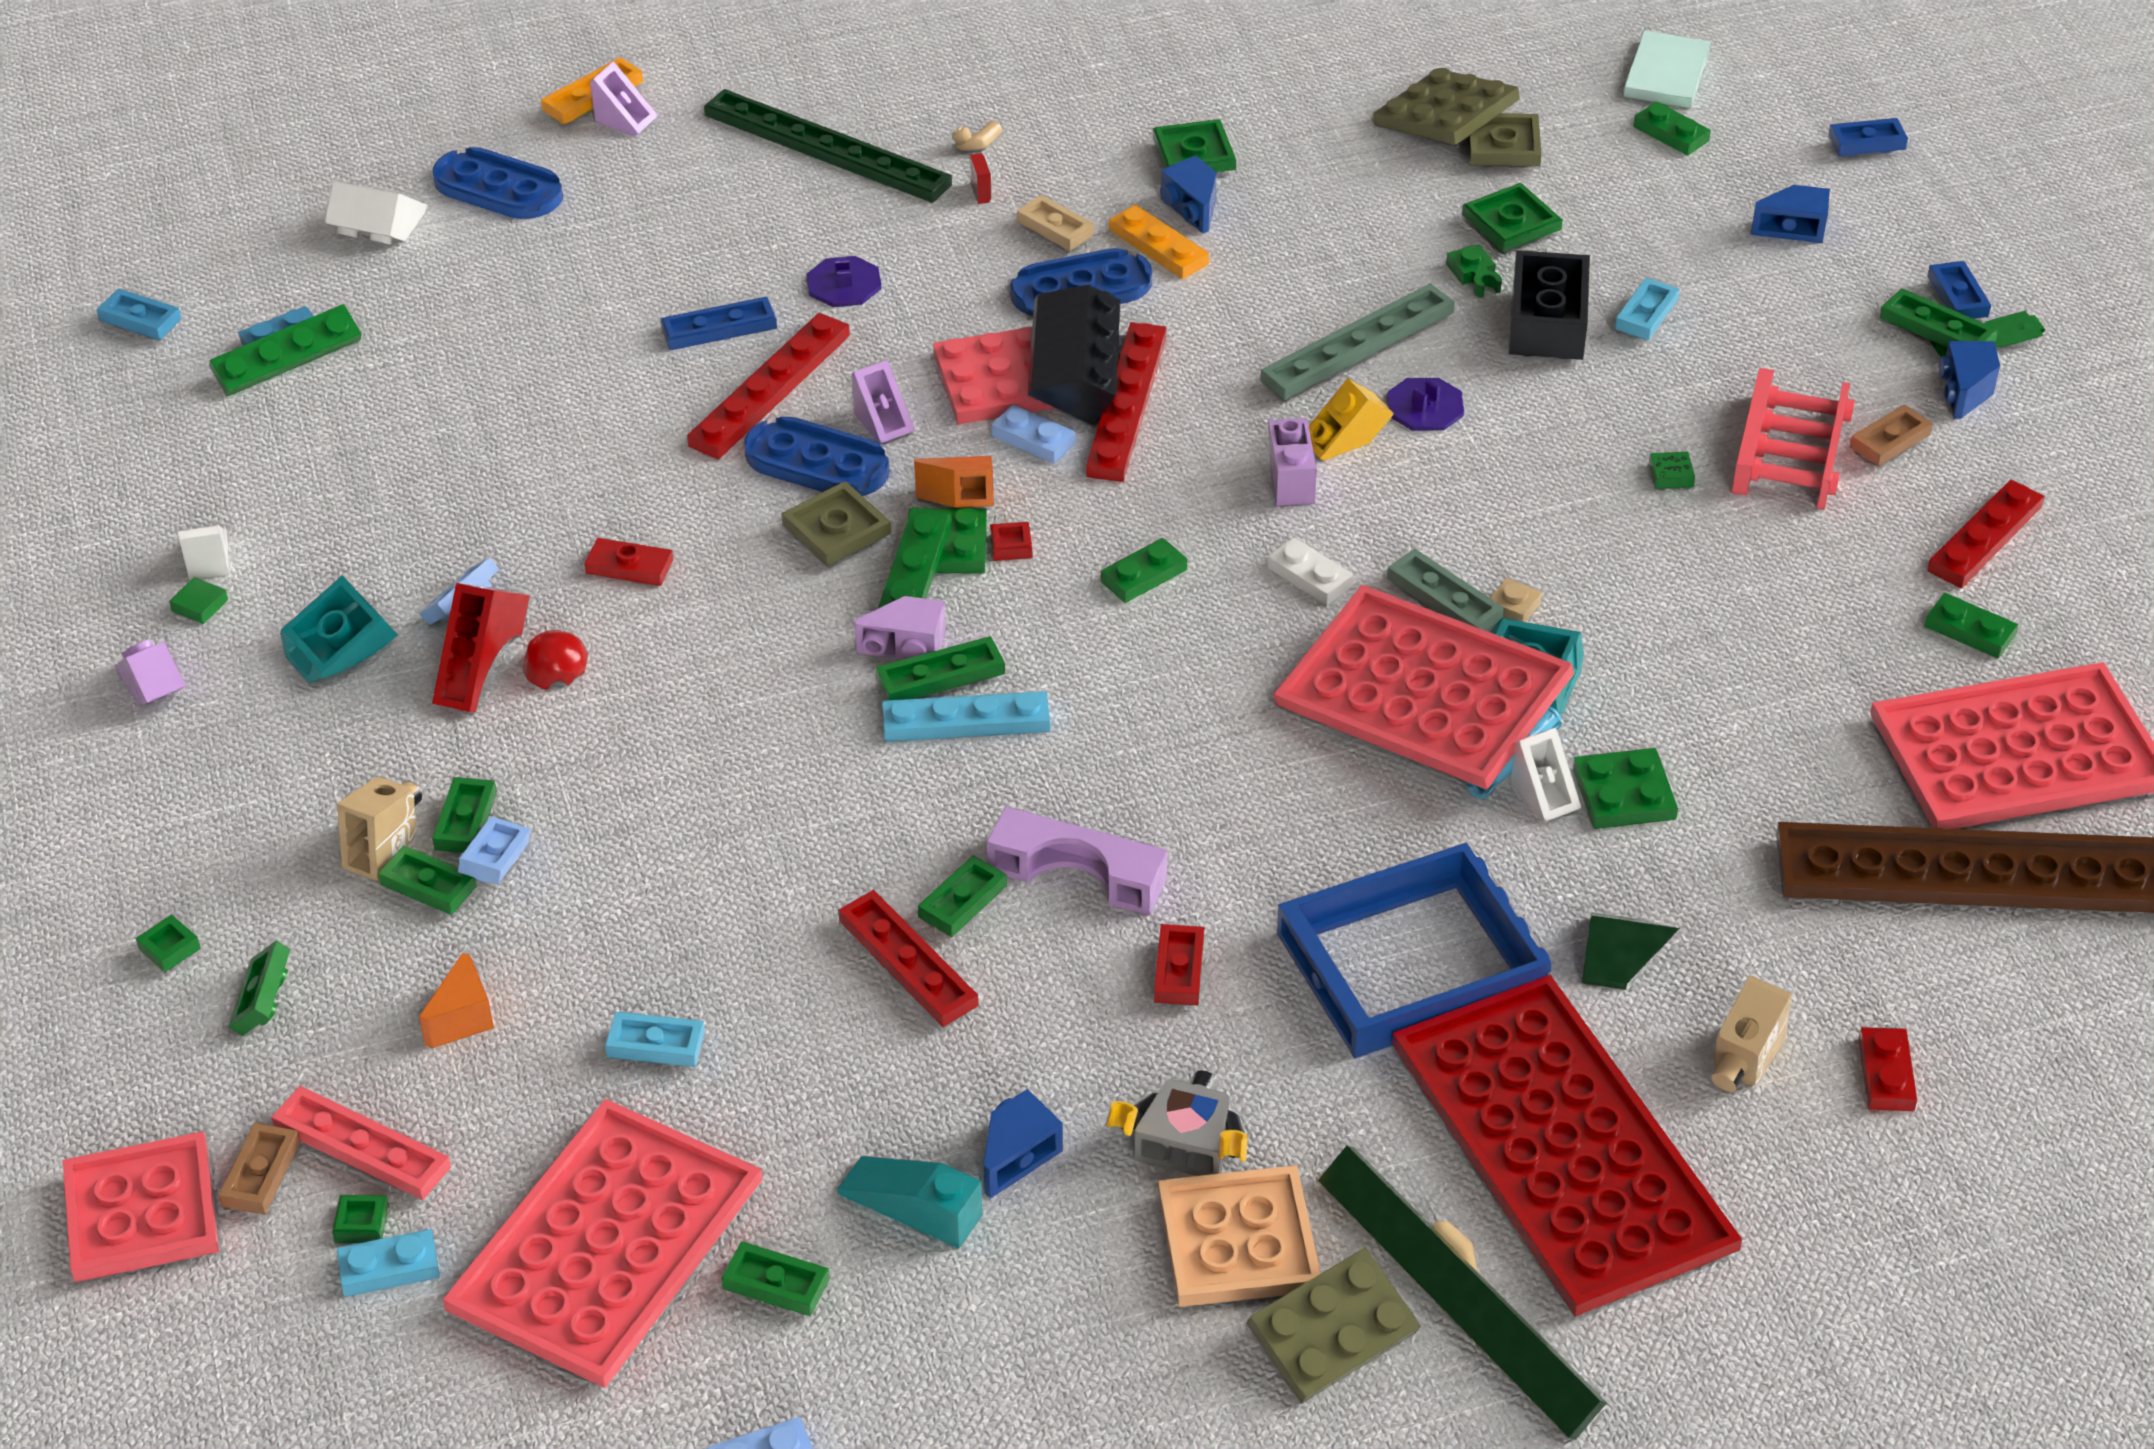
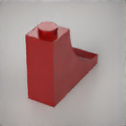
M456 583L432 704L467 712H476L483 684L494 659L511 638L523 633L530 595L493 587Z

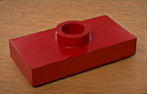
M597 537L584 563L585 572L591 575L661 586L673 562V552L670 549Z

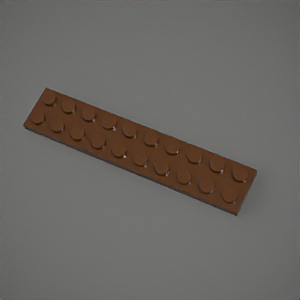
M1778 822L1776 839L1783 897L2154 913V837Z

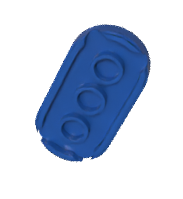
M469 147L466 148L465 153L457 154V150L450 151L441 156L433 166L434 184L440 193L508 217L518 219L540 217L555 210L563 199L562 185L559 177L553 171L484 148Z
M1119 248L1034 263L1022 268L1018 272V277L1012 279L1010 283L1011 301L1018 310L1033 316L1034 299L1038 294L1091 285L1101 291L1111 293L1114 297L1121 300L1120 304L1129 303L1140 299L1150 290L1152 285V267L1145 257L1137 253L1136 257L1128 255V250Z
M795 417L776 418V422L767 424V420L760 422L749 430L744 440L745 457L748 464L754 470L764 475L821 492L846 481L860 495L865 496L880 489L886 483L890 474L889 459L885 455V450L877 442Z

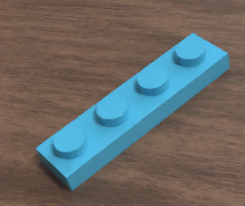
M1047 691L882 701L885 742L1050 732Z

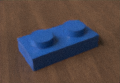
M1898 118L1830 124L1828 134L1838 156L1906 150L1908 137Z
M1965 261L1929 266L1927 277L1945 307L1973 319L1989 317L1991 304Z

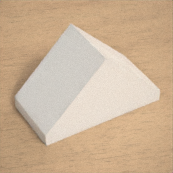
M220 526L178 531L189 581L194 577L204 579L229 575L228 542L225 529Z
M1551 728L1516 741L1511 784L1541 822H1546L1582 808L1556 728Z

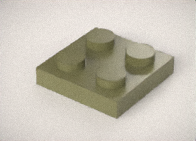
M1500 113L1469 135L1470 165H1480L1483 167L1516 166L1520 168L1540 166L1539 114Z
M846 481L781 513L782 525L827 567L891 534V522Z

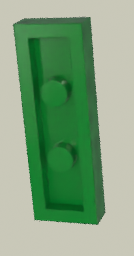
M1902 288L1881 306V319L1945 347H1948L1949 341L1995 342L1998 329Z
M912 506L878 608L904 596L927 598L952 524L949 513Z
M989 636L877 666L875 669L876 679L888 701L916 699L1004 675L1005 662L992 637Z

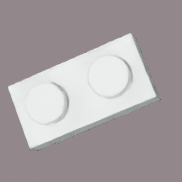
M1295 537L1268 556V569L1326 606L1353 586L1354 574Z

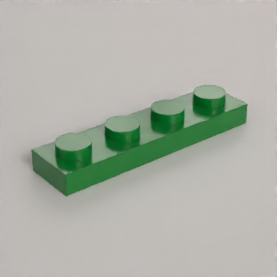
M342 304L210 359L209 367L228 397L361 340L362 333L346 306Z

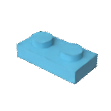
M1645 278L1616 317L1615 329L1649 341L1678 301L1680 289Z
M615 1011L605 1044L607 1058L696 1067L705 1034L704 1021Z
M432 1229L337 1248L344 1297L440 1278Z

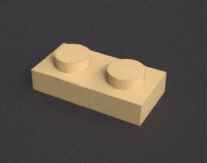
M1039 195L1017 210V222L1068 251L1073 250L1094 235V223L1043 195Z

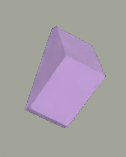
M614 61L590 81L595 122L636 136L658 116Z
M888 359L852 373L854 414L879 444L915 431Z

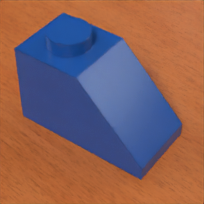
M1792 185L1755 203L1751 235L1823 243L1828 217L1830 189Z
M1028 1089L1014 1098L1005 1099L991 1112L984 1158L985 1194L990 1199L1063 1151V1122Z

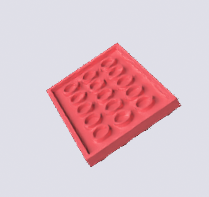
M1361 585L1273 695L1277 706L1487 790L1514 755L1516 741L1529 735L1572 678L1574 671L1573 664L1568 661Z
M2104 662L1872 702L1870 715L1932 828L1957 829L2154 793V741Z
M605 1098L442 1299L444 1309L450 1314L606 1388L762 1182L761 1168Z

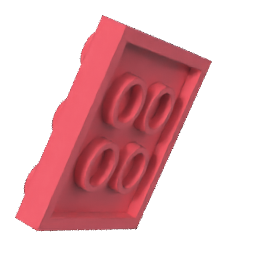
M1022 327L1015 330L986 333L984 335L959 339L953 338L933 343V355L957 425L999 418L1012 404L1030 412L1055 409L1027 395L1032 327Z
M204 1131L62 1160L70 1267L75 1282L220 1252L208 1144Z

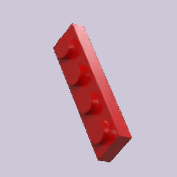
M2010 479L1929 560L1927 572L1962 589L2042 508L2045 496Z
M875 890L838 909L839 922L942 1027L979 1006L978 994Z

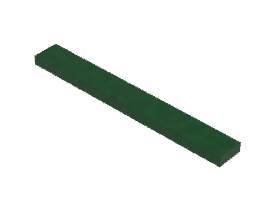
M723 89L704 105L705 116L931 203H934L952 186V175L727 89Z
M1346 1145L1318 1179L1320 1184L1568 1438L1576 1440L1607 1402L1354 1147Z

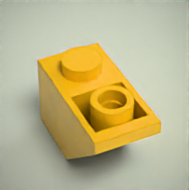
M1347 378L1308 426L1313 452L1325 461L1369 444L1394 413L1372 391Z

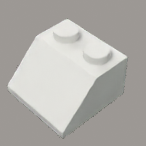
M333 181L325 224L336 227V234L358 239L359 233L370 234V241L391 245L392 239L401 241L407 239L426 212L427 205L399 193Z

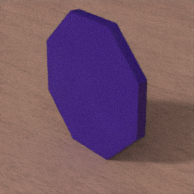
M856 256L826 258L806 274L809 296L831 307L862 305L882 289L878 266Z
M1406 378L1387 392L1388 408L1394 413L1391 418L1412 431L1445 430L1464 416L1462 391L1440 378Z

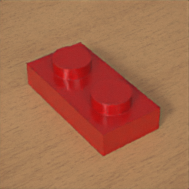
M1161 924L1154 1003L1199 1006L1205 927Z
M1861 1027L1858 1040L1868 1110L1915 1111L1918 1099L1907 1029Z

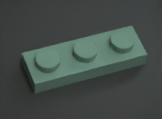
M1413 549L1388 566V580L1437 613L1485 631L1496 625L1503 618L1504 607L1417 549Z

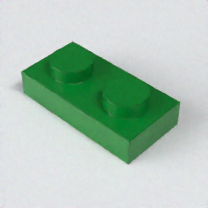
M1657 101L1634 117L1633 127L1687 156L1710 140V129Z
M1162 537L1102 569L1101 583L1124 603H1127L1186 571L1187 558Z
M1944 592L1927 614L1924 627L1999 659L2016 636L2019 624Z
M453 777L432 838L434 850L464 853L488 821L497 794L494 780Z
M404 845L378 873L381 886L450 915H453L477 887L475 877L459 873L457 867Z
M972 855L918 905V918L948 936L953 937L1007 887V874Z
M275 941L250 959L228 1026L229 1028L244 1036L258 1025L264 1026L270 1021L277 1008V1003L274 1000L278 988L283 984L288 974V969L285 966L291 949Z
M741 1241L721 1280L724 1290L811 1317L830 1280L829 1268Z

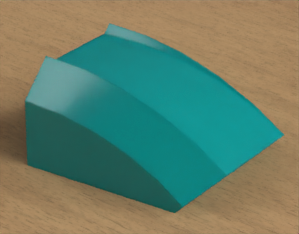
M343 575L286 624L280 633L285 657L309 684L328 678L360 663L398 636Z
M1506 618L1500 619L1490 630V633L1573 664L1574 675L1550 705L1559 714L1565 713L1566 705L1578 677L1581 675L1584 657L1581 632Z

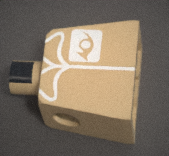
M375 777L337 803L341 865L343 869L379 881L378 873L403 845L408 847L416 834L415 806L422 800V793L415 784L411 782L399 784L382 777Z
M1749 975L1716 1038L1714 1067L1716 1069L1711 1076L1716 1086L1725 1091L1734 1092L1741 1081L1750 1086L1758 1084L1786 1039L1792 993Z

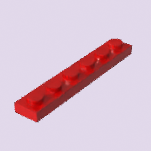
M820 312L816 314L687 435L688 447L718 460L723 457L751 428L760 422L850 336L849 324Z
M1130 322L1117 366L1116 397L1102 413L1086 464V477L1124 482L1167 338L1166 326Z

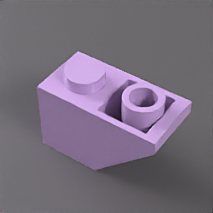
M1307 418L1269 420L1271 479L1276 506L1315 504L1317 467Z
M904 596L856 618V653L907 659L940 650L946 631L945 601Z
M151 639L131 646L126 651L121 652L124 659L114 665L117 673L140 706L185 687L165 641L153 646Z

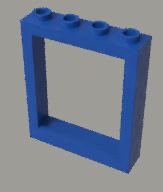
M1467 842L1278 904L1277 935L1354 1059L1393 1046V1032L1548 976V973L1551 972V961L1548 953L1544 948L1537 946L1530 936L1526 921L1522 917H1517L1509 905L1506 892L1502 887L1495 885L1489 876L1484 860L1481 857L1475 856ZM1456 888L1510 970L1369 1018L1317 935Z

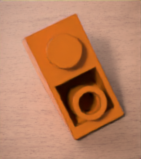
M992 456L914 459L917 499L954 508L994 506Z

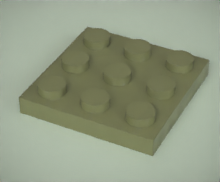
M1437 68L1419 82L1410 85L1406 91L1397 97L1388 100L1384 106L1373 113L1374 123L1376 126L1456 145L1520 100L1519 88L1504 84L1500 80L1491 81L1478 78L1473 74H1460L1451 72L1447 68Z

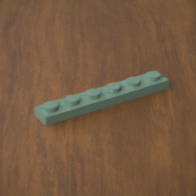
M1430 283L1261 369L1260 381L1283 400H1286L1453 314L1455 301Z

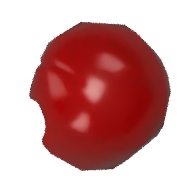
M560 630L538 633L529 642L526 649L523 672L529 682L541 689H549L550 685L556 681H563L569 686L574 679L585 672L589 654L583 642L574 634Z

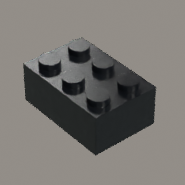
M1516 250L1508 354L1526 357L1540 356L1583 360L1588 326L1590 255Z

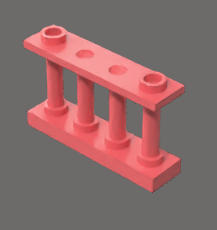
M1759 367L1737 459L1732 493L1747 496L1750 480L1758 482L1759 478L1820 489L1817 509L1825 510L1828 494L1836 496L1840 476L1839 472L1833 471L1842 423L1843 421L1851 422L1855 403L1854 399H1848L1850 383L1843 382L1839 401L1780 391L1778 390L1779 386L1772 385L1774 370ZM1775 405L1834 415L1836 417L1834 425L1776 415L1773 414V410L1767 408L1775 409ZM1770 429L1829 439L1831 441L1829 449L1770 439L1768 434L1762 432L1769 433ZM1764 453L1826 465L1823 474L1762 463V459L1756 458V456L1764 457Z

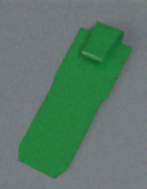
M2026 310L1985 322V324L1998 329L1995 341L1996 347H2005L2043 336L2042 333L2046 330L2036 315L2029 316ZM1930 341L1940 357L1946 356L1948 347Z

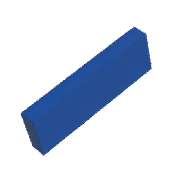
M768 297L660 318L661 329L670 351L777 329V319Z

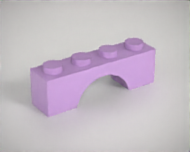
M1006 806L987 840V863L1007 874L1008 877L1028 882L1041 872L1053 868L1072 867L1082 869L1096 876L1104 884L1108 893L1109 905L1149 916L1167 880L1166 849Z

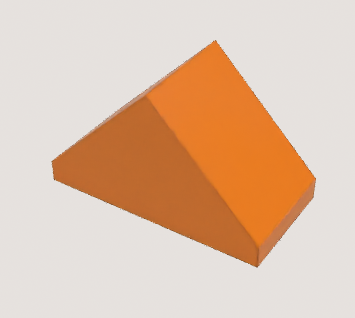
M462 953L419 1016L425 1046L435 1048L494 1028L489 999L469 954Z

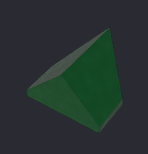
M1591 912L1582 983L1626 990L1629 981L1680 928L1636 918Z

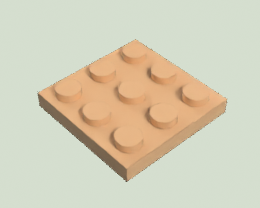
M1297 1165L1158 1180V1195L1179 1307L1284 1296L1321 1274Z

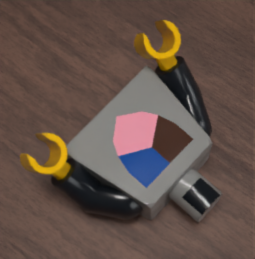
M1196 1071L1190 1084L1173 1079L1165 1081L1158 1093H1151L1135 1105L1122 1101H1114L1110 1104L1105 1126L1108 1128L1111 1126L1120 1127L1127 1136H1131L1132 1131L1135 1130L1134 1160L1196 1176L1220 1174L1225 1156L1239 1157L1240 1161H1246L1248 1135L1244 1131L1239 1115L1229 1110L1230 1096L1225 1092L1217 1091L1219 1080L1208 1071Z

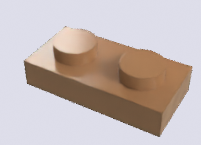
M1904 404L1852 435L1850 448L1879 467L1930 436L1933 423Z
M254 1122L218 1195L221 1207L266 1215L301 1142L298 1130Z

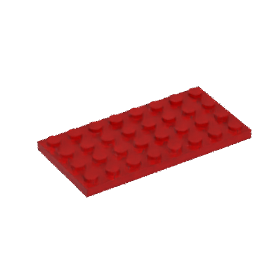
M1551 974L1393 1032V1047L1574 1317L1740 1251L1742 1244L1741 1236Z

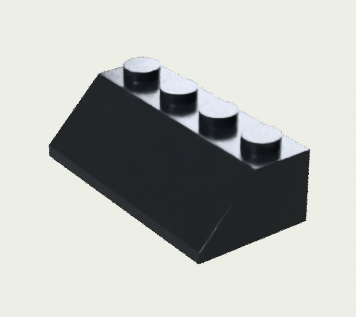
M1091 285L1041 293L1035 297L1027 395L1091 425L1095 424L1116 397L1120 299L1107 291H1101Z

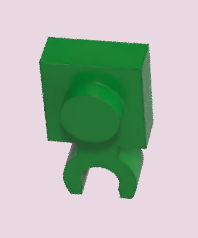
M1479 244L1447 253L1446 265L1462 285L1473 283V292L1477 297H1484L1485 286L1493 288L1496 293L1501 292L1502 278L1495 272L1496 264Z

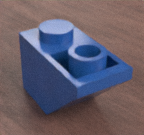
M1196 155L1161 170V199L1202 234L1209 231L1216 203L1217 172Z
M1949 341L1946 356L1940 357L1939 377L1940 379H1945L1944 400L1945 403L1951 404L1954 419H1962L1994 394L2000 369L1994 341Z

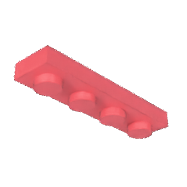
M299 1086L271 1117L273 1126L298 1130L301 1142L421 1200L427 1197L451 1168L449 1156L302 1086Z

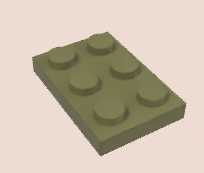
M1366 1247L1256 1312L1246 1322L1301 1404L1414 1335L1421 1327Z

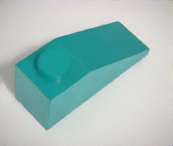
M861 1156L837 1188L838 1195L956 1248L961 1247L983 1215L981 1180L938 1162Z

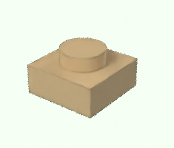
M1507 577L1490 599L1504 607L1503 618L1526 622L1541 604L1542 592Z

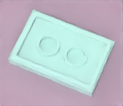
M1644 30L1625 84L1623 97L1691 108L1710 51L1711 41Z

